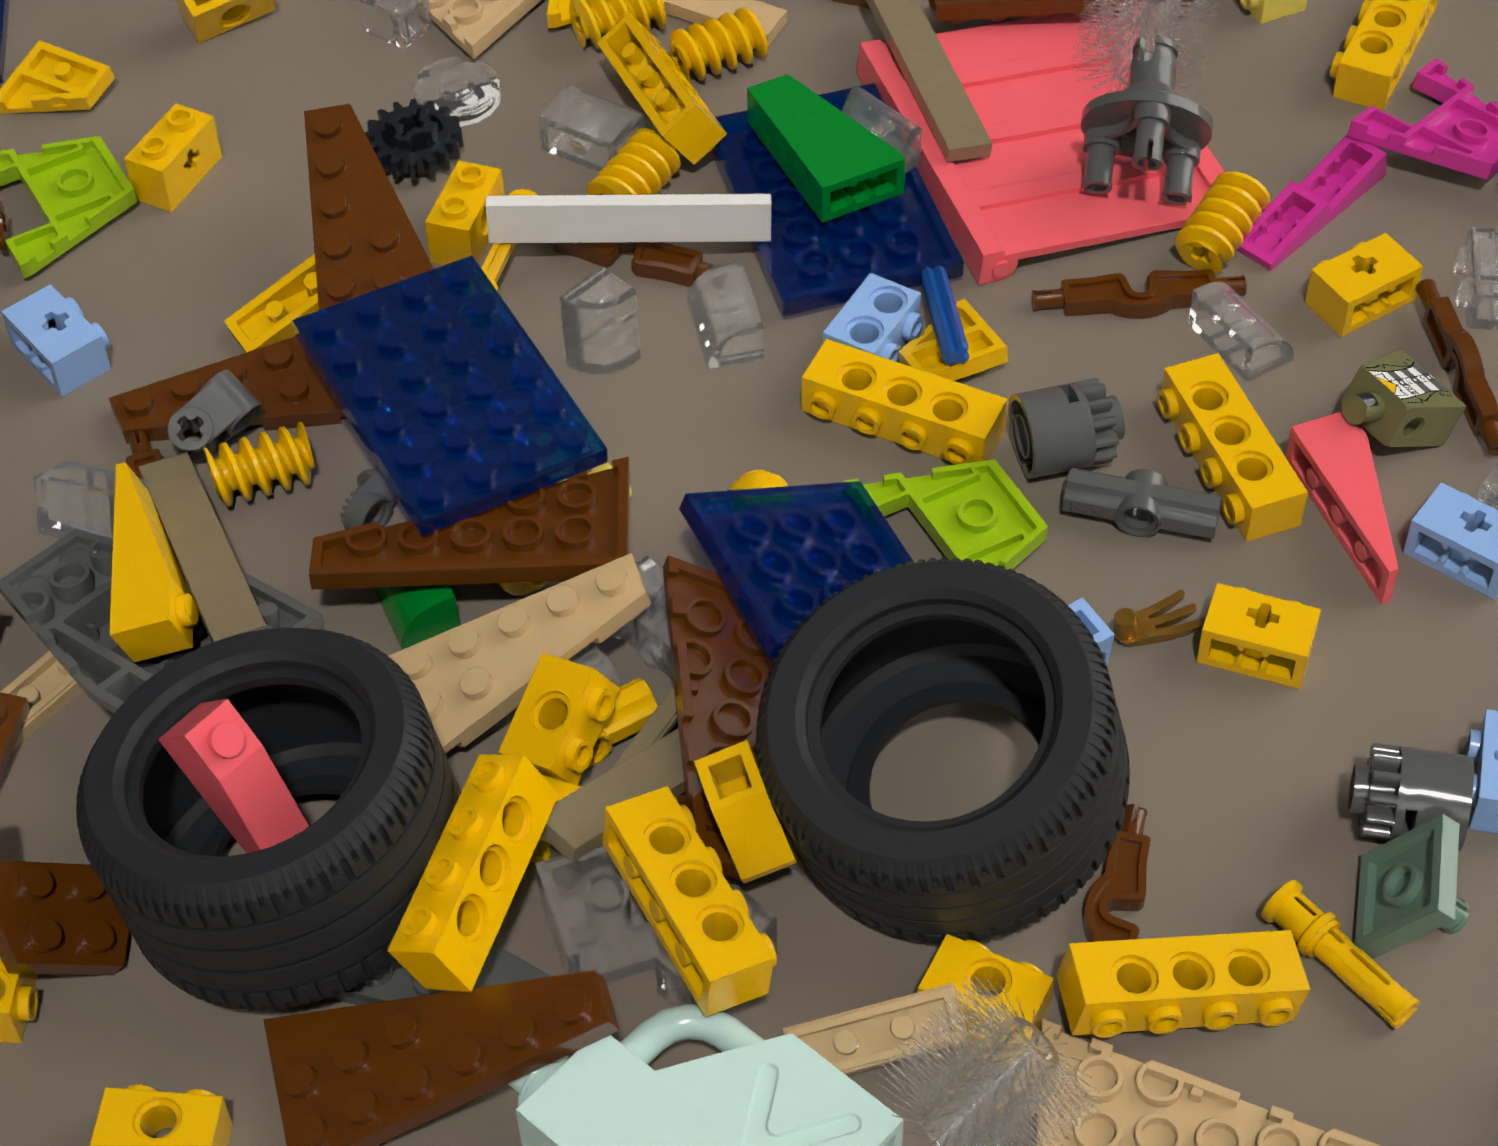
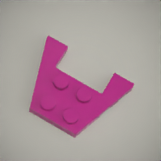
M1436 58L1416 73L1412 88L1443 102L1442 105L1414 126L1374 106H1370L1351 121L1347 136L1486 180L1498 171V103L1491 101L1487 106L1472 94L1475 88L1474 85L1464 78L1459 79L1458 83L1446 74L1449 66Z

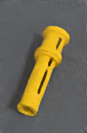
M1291 880L1279 888L1264 906L1261 917L1268 924L1276 922L1283 930H1291L1294 940L1298 943L1297 950L1303 956L1310 958L1316 956L1323 964L1325 963L1358 996L1371 1005L1392 1028L1398 1029L1405 1024L1418 1009L1420 1001L1405 988L1401 987L1372 958L1349 940L1340 930L1341 924L1338 917L1332 912L1324 913L1302 893L1303 886L1297 880Z

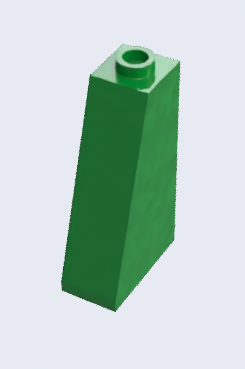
M789 74L747 88L749 125L822 223L905 192L906 158L902 153Z

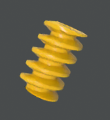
M571 0L569 4V15L573 31L582 49H585L586 39L589 38L595 48L599 49L600 47L597 42L602 38V34L607 33L628 12L649 32L651 31L650 20L654 19L660 30L666 29L667 26L663 0Z
M745 7L735 10L734 15L727 12L720 15L718 20L709 18L702 25L695 23L688 26L687 30L677 29L670 36V56L689 82V71H692L699 81L706 79L705 66L707 65L715 76L721 74V60H724L730 70L736 69L738 66L737 55L741 57L746 65L753 63V49H755L761 59L767 58L768 42L765 32L755 14Z
M648 128L637 129L636 133L628 139L627 143L608 161L607 166L601 169L597 177L588 183L586 194L658 195L661 187L666 185L670 181L671 176L679 171L681 166L680 156L675 148L656 131Z
M1226 171L1218 174L1212 182V186L1204 194L1203 199L1195 207L1193 214L1190 215L1184 227L1181 228L1175 237L1176 249L1184 262L1195 270L1211 269L1215 275L1222 273L1223 264L1229 263L1235 256L1234 250L1239 249L1244 242L1243 237L1247 236L1253 229L1252 223L1258 221L1262 215L1261 210H1264L1269 205L1270 194L1258 180L1244 173Z
M302 422L297 423L296 438L292 437L285 426L278 428L276 443H273L266 432L258 433L257 448L255 449L246 437L239 438L237 454H234L226 442L219 443L218 459H214L206 447L203 448L216 494L219 495L227 507L233 505L234 490L238 489L246 501H251L253 485L258 484L264 494L269 496L272 495L274 479H278L283 488L288 491L291 490L293 474L297 473L306 486L311 484L312 469H315L310 443Z

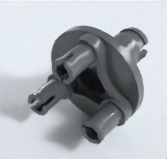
M1156 35L1155 50L1150 52L1145 50V38L1140 37L1136 40L1132 49L1133 57L1130 63L1128 87L1122 91H1115L1094 98L1086 104L1082 111L1081 130L1084 134L1083 151L1086 153V163L1081 187L1084 188V191L1091 194H1107L1112 190L1111 181L1114 157L1116 155L1132 157V165L1141 170L1143 169L1144 160L1148 159L1147 171L1160 169L1163 162L1167 165L1162 200L1172 205H1186L1187 202H1192L1191 193L1194 167L1199 165L1201 150L1211 141L1213 120L1202 106L1187 98L1178 96L1174 91L1177 70L1176 58L1178 56L1176 43L1168 37Z

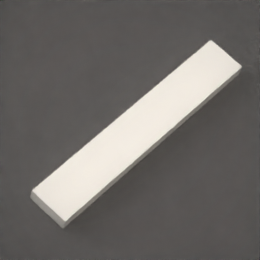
M771 194L486 196L489 243L771 241Z

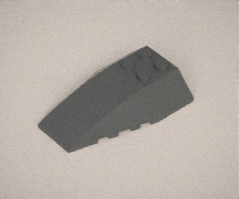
M75 529L0 580V594L88 697L112 713H115L125 700L150 677L180 657L212 642L198 612V622L196 625H193V648L133 662L109 635L113 538ZM243 574L267 629L288 627L321 630L324 624L321 613L251 575Z

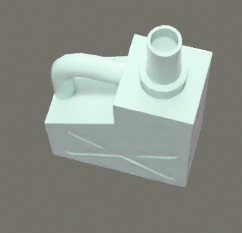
M683 1004L662 1009L638 1024L620 1042L609 1035L579 1049L570 1058L568 1055L507 1084L519 1094L516 1115L522 1146H902L904 1120L794 1034L789 1033L764 1040L737 1018L723 1011L705 1017L699 1006L695 1004ZM688 1039L704 1041L721 1051V1053L656 1071L648 1066L664 1049L675 1042Z

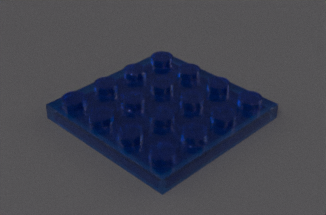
M861 481L685 493L679 508L769 658H778L779 650L784 648V642L790 639L792 631L798 629L797 625L801 621H805V617L809 613H813L816 606L823 605L822 601L826 598L830 599L834 592H841V588L845 585L850 586L852 581L856 579L860 581L865 575H873L874 571L879 570L881 572L884 571L885 567L893 568L895 564L901 563L906 565V562L913 561Z

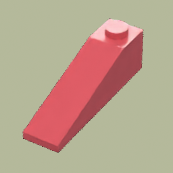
M1342 411L1291 426L1286 459L1306 488L1308 496L1380 604L1390 602L1399 568L1371 454L1370 443L1365 431L1347 422Z
M228 699L200 703L158 739L246 853L274 846L309 827L265 748Z

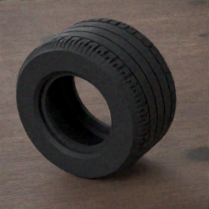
M930 558L929 561L919 559L915 563L908 561L906 565L899 563L895 564L893 568L885 567L884 571L881 572L879 570L874 571L873 575H865L862 577V580L858 581L856 579L852 581V585H845L841 588V592H834L830 599L826 598L822 601L823 605L816 606L814 612L809 613L805 617V621H801L797 625L798 629L792 631L790 639L784 642V648L779 650L778 658L774 659L772 668L768 672V678L764 683L761 700L759 701L756 725L758 763L764 786L776 812L814 880L833 901L857 919L862 920V922L900 938L904 936L907 940H916L923 943L927 940L930 944H942L946 934L964 941L976 940L981 942L987 938L989 940L995 939L997 935L1002 937L1008 932H1017V929L1020 927L1024 929L1029 926L1028 924L1038 922V918L1042 916L1045 918L1050 915L1051 911L1055 912L1058 910L1061 903H1067L1071 896L1074 897L1077 894L1078 888H1083L1086 885V882L1093 877V871H1097L1107 857V852H1110L1117 837V831L1120 830L1129 795L1130 760L1126 737L1106 662L1089 629L1061 598L1056 596L1051 590H1048L1044 585L1038 584L1034 579L1027 578L1026 575L1017 573L1015 570L1006 569L1001 565L995 566L990 562L984 564L980 560L973 562L971 559L966 558L964 560L959 558H952L951 560L948 558H941L940 560ZM952 703H976L996 708L1019 721L1031 733L1038 744L1033 759L1019 779L995 800L970 813L938 821H909L893 818L872 809L870 780L874 763L880 750L901 725L931 708Z
M285 627L245 632L202 646L167 665L136 689L108 721L86 759L78 785L76 817L80 841L88 861L142 954L160 975L178 989L208 1003H214L219 1006L224 1005L228 1008L235 1007L236 1009L274 1010L301 1006L330 998L366 982L397 961L387 950L458 801L461 790L418 689L405 671L391 657H388L387 654L369 643L342 633L320 629ZM223 699L229 700L261 742L293 798L310 794L341 795L337 802L322 817L302 832L274 846L232 856H220L224 847L232 838V834L158 740L200 703Z

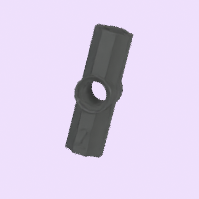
M1070 468L1062 510L1115 520L1120 530L1135 537L1152 536L1159 529L1214 539L1222 496L1169 486L1164 476L1149 469L1134 470L1128 473L1126 477Z

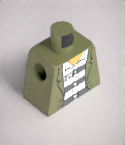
M1403 350L1394 351L1363 364L1358 369L1341 400L1342 412L1346 421L1353 425H1362L1379 442L1388 447L1442 446L1447 441L1466 408V405Z

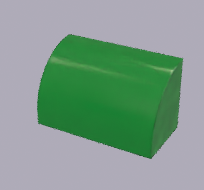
M450 585L373 587L401 649L460 626L456 599Z

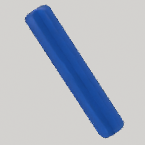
M940 265L933 269L926 267L921 272L923 279L921 284L942 359L950 366L956 362L964 364L969 358L967 352L969 347L947 271Z

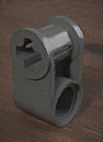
M226 369L219 372L202 387L197 395L170 418L167 429L174 451L177 455L187 452L192 463L203 462L206 460L204 447L212 455L219 449V443L227 442L232 436L250 425L260 414L263 404L230 370ZM187 429L194 433L200 431L202 438L197 442L190 437L185 439L183 432Z

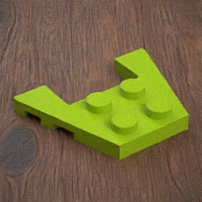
M100 136L42 144V151L17 155L14 149L0 151V186L21 180L47 222L43 226L5 240L8 252L24 279L32 276L137 203L133 186Z
M995 459L932 468L931 475L905 478L899 472L883 475L882 482L859 485L858 478L840 482V497L861 526L908 507L949 560L952 558H959L960 560L966 558L971 559L973 562L980 560L984 564L990 562L995 566L1001 565L1006 569L1013 570L1047 540L1048 525Z

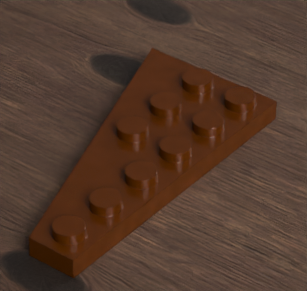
M351 104L304 111L322 357L326 365L438 348L446 344L456 345L470 342L467 332Z

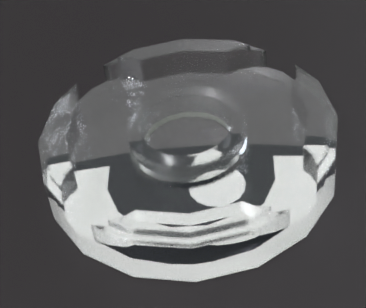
M449 57L437 60L423 68L417 75L418 81L415 85L413 83L412 94L413 99L417 100L418 105L424 106L429 100H433L436 110L444 106L449 107L450 116L457 115L460 127L478 123L495 111L500 104L501 84L496 70L487 63L475 59L476 64L465 62L464 57Z

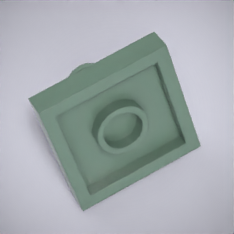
M1441 814L1361 855L1355 945L1362 949L1370 958L1379 957L1440 927L1449 934L1457 933L1467 923L1469 914L1465 911L1469 909V904L1467 901L1456 897L1460 824L1445 814Z

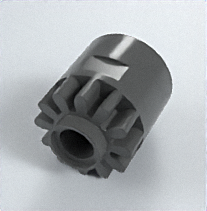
M1098 378L1012 394L1009 400L1008 417L1011 440L1020 468L1028 479L1070 471V468L1081 469L1110 463L1114 458H1117L1115 445L1119 444V440L1123 439L1125 433L1123 412L1116 396H1106V386L1104 383H1100Z
M1373 743L1370 747L1367 763L1354 764L1349 789L1348 812L1361 814L1359 827H1361L1360 837L1390 841L1441 814H1445L1460 824L1459 851H1461L1467 834L1474 786L1473 757Z

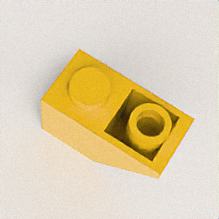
M748 740L695 760L694 763L711 811L742 882L745 884L796 864L797 861L783 823L764 786L758 758Z

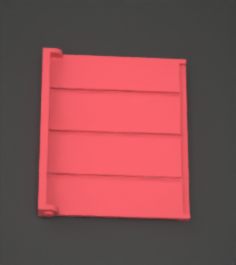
M1114 11L1094 12L1089 16H1075L1071 13L1052 14L1045 19L1026 18L936 34L992 142L990 156L951 162L946 161L887 42L882 43L878 39L859 43L856 73L978 285L1008 278L1015 272L1019 259L1182 228L1190 215L1193 214L1195 207L1203 199L1206 191L1212 186V182L1218 174L1225 172L1208 146L1203 148L1200 153L1199 165L1194 167L1191 193L1192 202H1187L1186 205H1172L1162 200L1167 165L1163 162L1160 169L1147 171L1148 159L1144 160L1143 169L1141 170L1132 165V157L1116 155L1114 157L1111 181L1112 190L1107 194H1091L1084 191V188L1081 187L1086 163V153L1083 151L1084 134L1081 130L1082 111L1086 104L1094 98L1107 93L1122 91L1128 87L1130 63L1133 57L1132 49L1136 40L1119 15Z

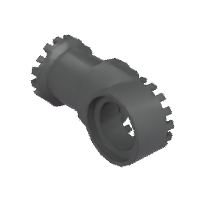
M398 443L389 446L385 450V457L372 470L367 469L357 476L359 487L356 488L355 492L352 491L350 493V496L353 497L351 500L349 498L345 500L348 503L347 507L342 506L345 514L340 513V517L343 518L341 522L344 526L353 528L375 522L385 527L390 517L391 505L396 502V494L408 482L417 481L423 476V467L419 466L421 462L419 460L413 461L416 456L413 454L410 457V449H404V445H398Z

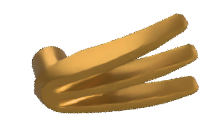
M1179 590L1158 603L1137 612L1129 608L1118 610L1114 616L1115 627L1113 632L1115 634L1114 637L1121 644L1140 646L1173 640L1200 630L1204 622L1198 619L1171 626L1195 613L1197 610V605L1191 603L1173 612L1164 614L1185 597V592Z

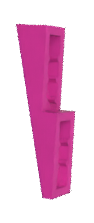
M1346 135L1299 185L1291 181L1261 212V217L1256 223H1252L1253 229L1247 236L1243 237L1244 242L1236 251L1267 270L1272 271L1386 176L1387 153L1372 144Z

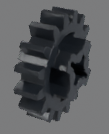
M411 99L409 106L402 107L400 103L394 102L393 111L388 112L380 109L377 111L378 120L367 121L368 131L365 134L384 171L392 170L393 179H399L404 173L409 174L411 181H416L418 174L423 172L432 178L435 177V168L439 167L449 170V159H459L461 157L459 148L464 147L459 118L457 115L450 116V110L447 106L436 110L433 100H429L423 106L418 105L416 99Z

